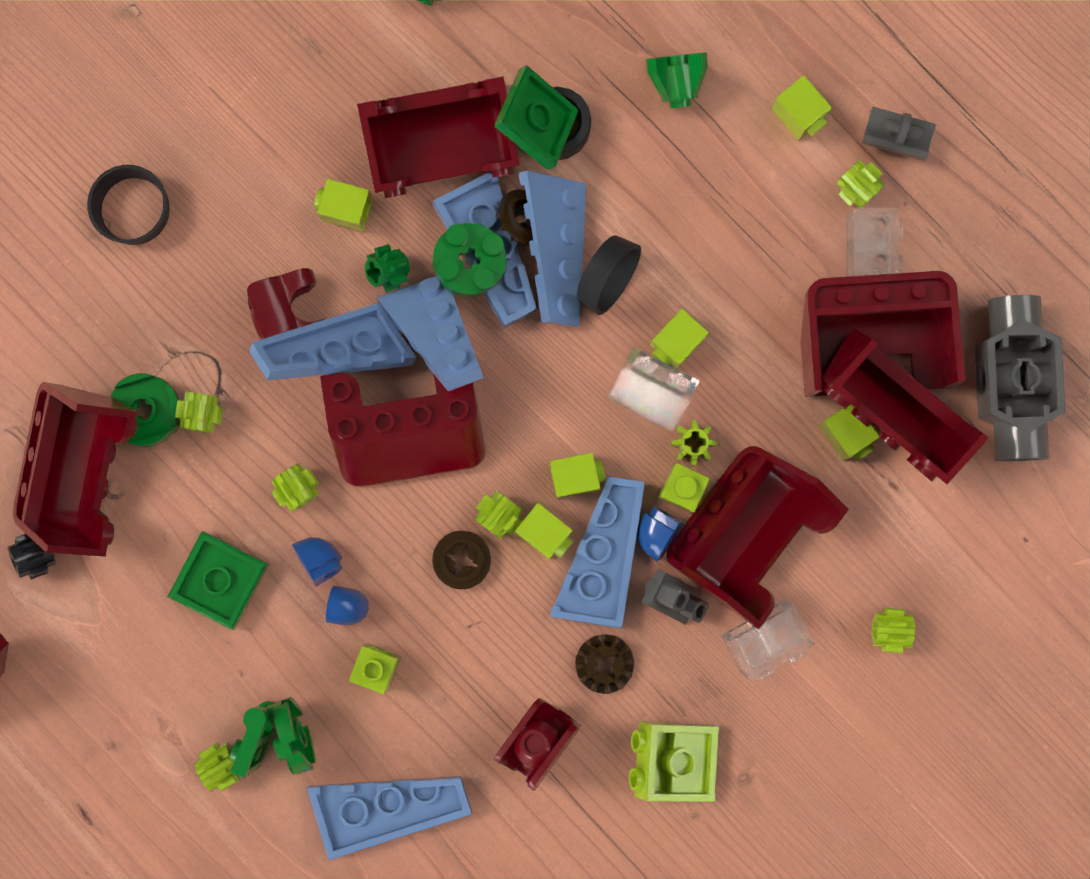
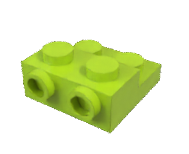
M639 721L638 730H634L631 736L632 750L637 753L636 768H632L629 772V786L632 791H635L634 796L649 802H715L719 726Z

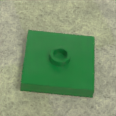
M526 65L518 70L494 127L544 168L549 170L556 167L579 110Z
M201 531L167 597L231 630H235L269 564L205 531Z

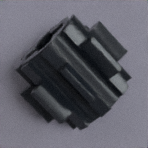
M27 534L15 537V544L7 548L19 578L29 575L32 580L45 575L49 571L48 567L56 563L54 554L46 553Z

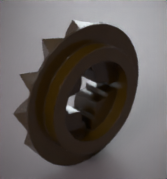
M515 189L506 193L497 203L499 211L495 217L501 220L502 226L500 231H506L510 235V242L519 241L524 247L530 245L529 241L533 240L530 219L521 223L516 221L518 215H525L523 204L527 203L526 190Z
M454 531L444 536L438 542L433 552L432 563L437 577L445 585L454 589H469L480 584L487 576L491 566V554L486 542L477 534L469 531ZM470 545L468 558L472 560V563L477 564V567L464 566L458 572V575H455L456 562L452 560V557L447 556V553L461 554L463 549Z
M601 634L591 637L582 644L576 655L575 667L580 681L588 689L597 693L610 694L623 689L631 679L634 670V658L630 648L623 640L613 635ZM596 650L605 658L613 657L616 654L619 655L611 664L615 677L612 678L604 670L593 675L591 674L599 664L594 653Z

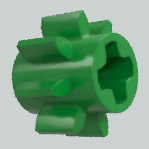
M387 244L374 248L375 253L367 255L365 275L375 288L383 286L385 292L400 288L401 283L408 281L406 276L410 272V263L407 256L400 249L391 250L390 245Z

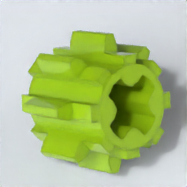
M859 160L837 181L836 184L842 189L838 195L849 206L855 203L861 209L885 186L879 179L883 173L872 162L866 166Z
M185 392L184 401H177L175 418L181 419L179 428L214 433L215 424L221 425L223 408L218 406L219 398L202 393Z
M693 420L689 430L684 429L682 426L676 428L680 439L671 441L670 445L679 447L680 453L676 457L677 461L685 456L689 458L691 467H694L699 456L706 461L711 459L707 449L716 446L717 442L709 440L707 436L711 430L710 426L704 430L698 429L696 420ZM692 434L696 435V440L702 441L703 446L696 449L695 453L691 452V446L684 444V441L688 440Z
M300 464L286 469L271 481L275 487V490L271 493L280 507L287 506L290 512L305 506L319 495L315 488L319 482L310 469L306 468L304 470Z
M497 490L491 498L485 494L475 507L480 511L475 520L500 539L506 533L512 536L522 523L518 517L523 510Z
M883 608V613H874L871 632L873 646L881 647V651L889 653H903L904 648H912L915 641L914 616L905 614V609Z
M227 742L221 746L215 743L198 754L200 760L194 763L196 773L202 784L211 792L217 788L222 792L240 780L237 775L230 773L234 762L229 760L232 747Z

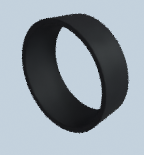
M119 165L102 173L93 183L87 200L88 215L95 229L104 237L123 244L138 245L154 239L164 229L169 218V200L162 183L152 172L136 165ZM130 178L147 180L154 184L162 193L163 210L161 217L154 228L145 235L135 239H120L113 235L104 223L102 217L103 200L107 192L122 180Z
M616 235L609 237L588 263L578 285L577 298L597 315L607 312L630 282L641 256V246Z

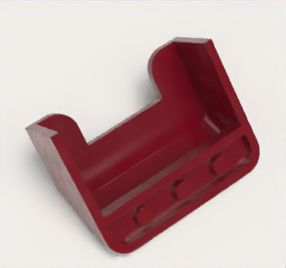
M943 271L822 278L815 281L808 288L805 294L801 331V356L805 397L828 395L822 390L827 384L822 380V376L844 340L854 329L878 343L877 347L888 356L910 354L912 376L927 389L951 388L965 381L957 285L953 277Z
M854 329L844 340L822 376V380L827 383L822 390L845 410L852 404L855 408L850 413L866 427L872 422L883 430L878 437L895 451L900 446L907 450L911 455L906 460L931 482L938 477L948 484L989 437L963 420L877 347L878 343Z
M347 373L320 376L328 432L341 475L347 483L357 487H364L472 469L483 461L486 450L475 382L447 391L434 375L437 393L435 395L363 406L361 388L353 376Z
M43 382L36 393L14 501V522L46 553L106 557L107 547L114 538V526L109 522L108 517L100 511L101 502L108 493L107 473L109 464L113 463L115 459V443L125 444L130 437L135 435L137 430L136 411L112 397L60 384Z
M750 446L736 456L670 543L666 553L667 561L710 596L759 630L772 613L775 605L774 596L759 584L802 526L818 534L828 533L840 523L849 509L818 478L760 447Z

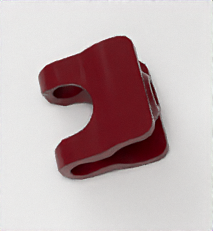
M302 268L279 276L255 281L248 286V306L254 327L261 340L326 320L303 321L297 318L291 310V304L295 298L308 293L315 287L316 278L312 269Z
M538 698L496 753L494 760L513 771L518 770L527 777L525 780L528 783L527 787L535 791L577 734L581 725L557 706Z

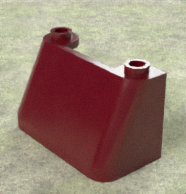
M504 76L486 79L478 83L472 82L388 98L387 100L357 104L375 193L384 191L385 198L405 195V187L414 184L483 171H491L492 178L514 174L512 167L520 166L516 144L494 127L507 98Z

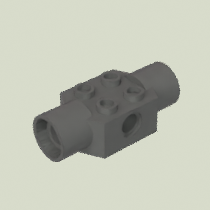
M1010 295L992 298L988 300L989 338L975 346L978 418L994 426L995 461L1049 459L1047 422L1065 413L1062 338L1043 329L1041 296Z

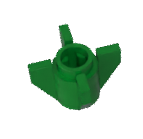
M707 52L646 59L647 73L661 95L662 102L669 101L670 108L691 106V99L698 98V92L708 68Z

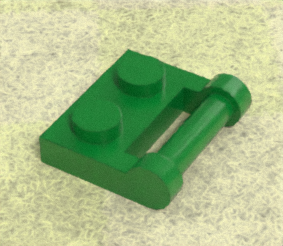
M265 701L258 707H252L245 712L243 722L247 730L242 740H236L230 753L229 760L234 762L230 773L246 778L260 767L275 728L269 721L267 706L275 702Z

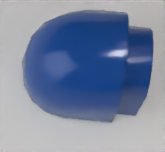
M655 506L650 513L645 512L638 527V541L643 551L659 562L667 552L670 543L676 537L683 522Z
M309 537L292 544L296 555L316 587L335 576L343 568L340 563L342 556L330 542L322 538Z
M333 586L327 603L326 623L338 625H355L360 623L366 617L369 610L366 596L361 591L353 588Z

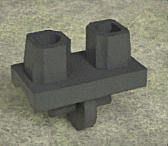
M872 107L862 144L925 161L928 157L930 142L936 124L913 118L908 113L898 114Z
M657 569L655 576L645 585V596L642 603L685 625L689 618L700 623L709 607L708 602L699 598L702 593L701 591L663 570Z

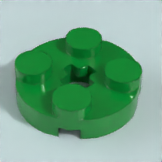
M463 223L451 225L438 239L432 257L434 272L442 282L443 287L454 295L474 298L481 296L482 293L488 292L498 285L506 268V253L502 238L494 234L492 230L479 224ZM472 252L475 254V258L479 259V264H473L471 269H467L464 267V261L459 259L460 255Z
M137 373L123 378L115 385V390L112 392L111 397L133 410H138L140 408L139 402L143 400L146 405H152L149 418L144 420L142 416H136V433L126 443L140 447L155 446L167 440L171 434L179 429L180 419L175 418L177 401L180 399L175 389L167 381L150 374Z
M292 697L267 706L269 721L273 727H276L278 738L273 739V746L280 761L287 760L289 770L293 775L312 770L314 768L312 764L316 760L313 741L308 726L303 727L300 720L296 718L303 715L297 702Z

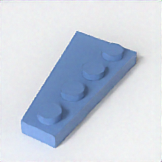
M528 170L520 172V185L525 186L527 203L523 204L525 217L530 219L533 240L529 241L531 256H535L538 267L535 282L542 323L566 327L580 326L581 301L577 298V289L582 277L586 183Z
M490 171L433 200L432 205L446 230L454 224L475 223L487 227L494 234L502 238L506 253L504 274L498 285L483 294L504 329L534 313L537 308L524 264L521 262L517 248L518 243L517 241L510 242V235L506 231H500L502 226L501 220L495 217L499 211L497 203L503 196L499 186V177L492 178ZM467 252L466 255H461L469 269H471L473 264H479V259L475 258L474 253Z
M437 276L427 278L377 298L397 329L403 332L410 345L416 352H419L426 365L447 391L484 378L453 294L443 287L442 282Z
M380 303L252 342L249 350L267 381L413 366L417 358Z
M608 476L549 617L623 628L645 482Z
M461 776L312 785L307 787L328 860L472 814Z

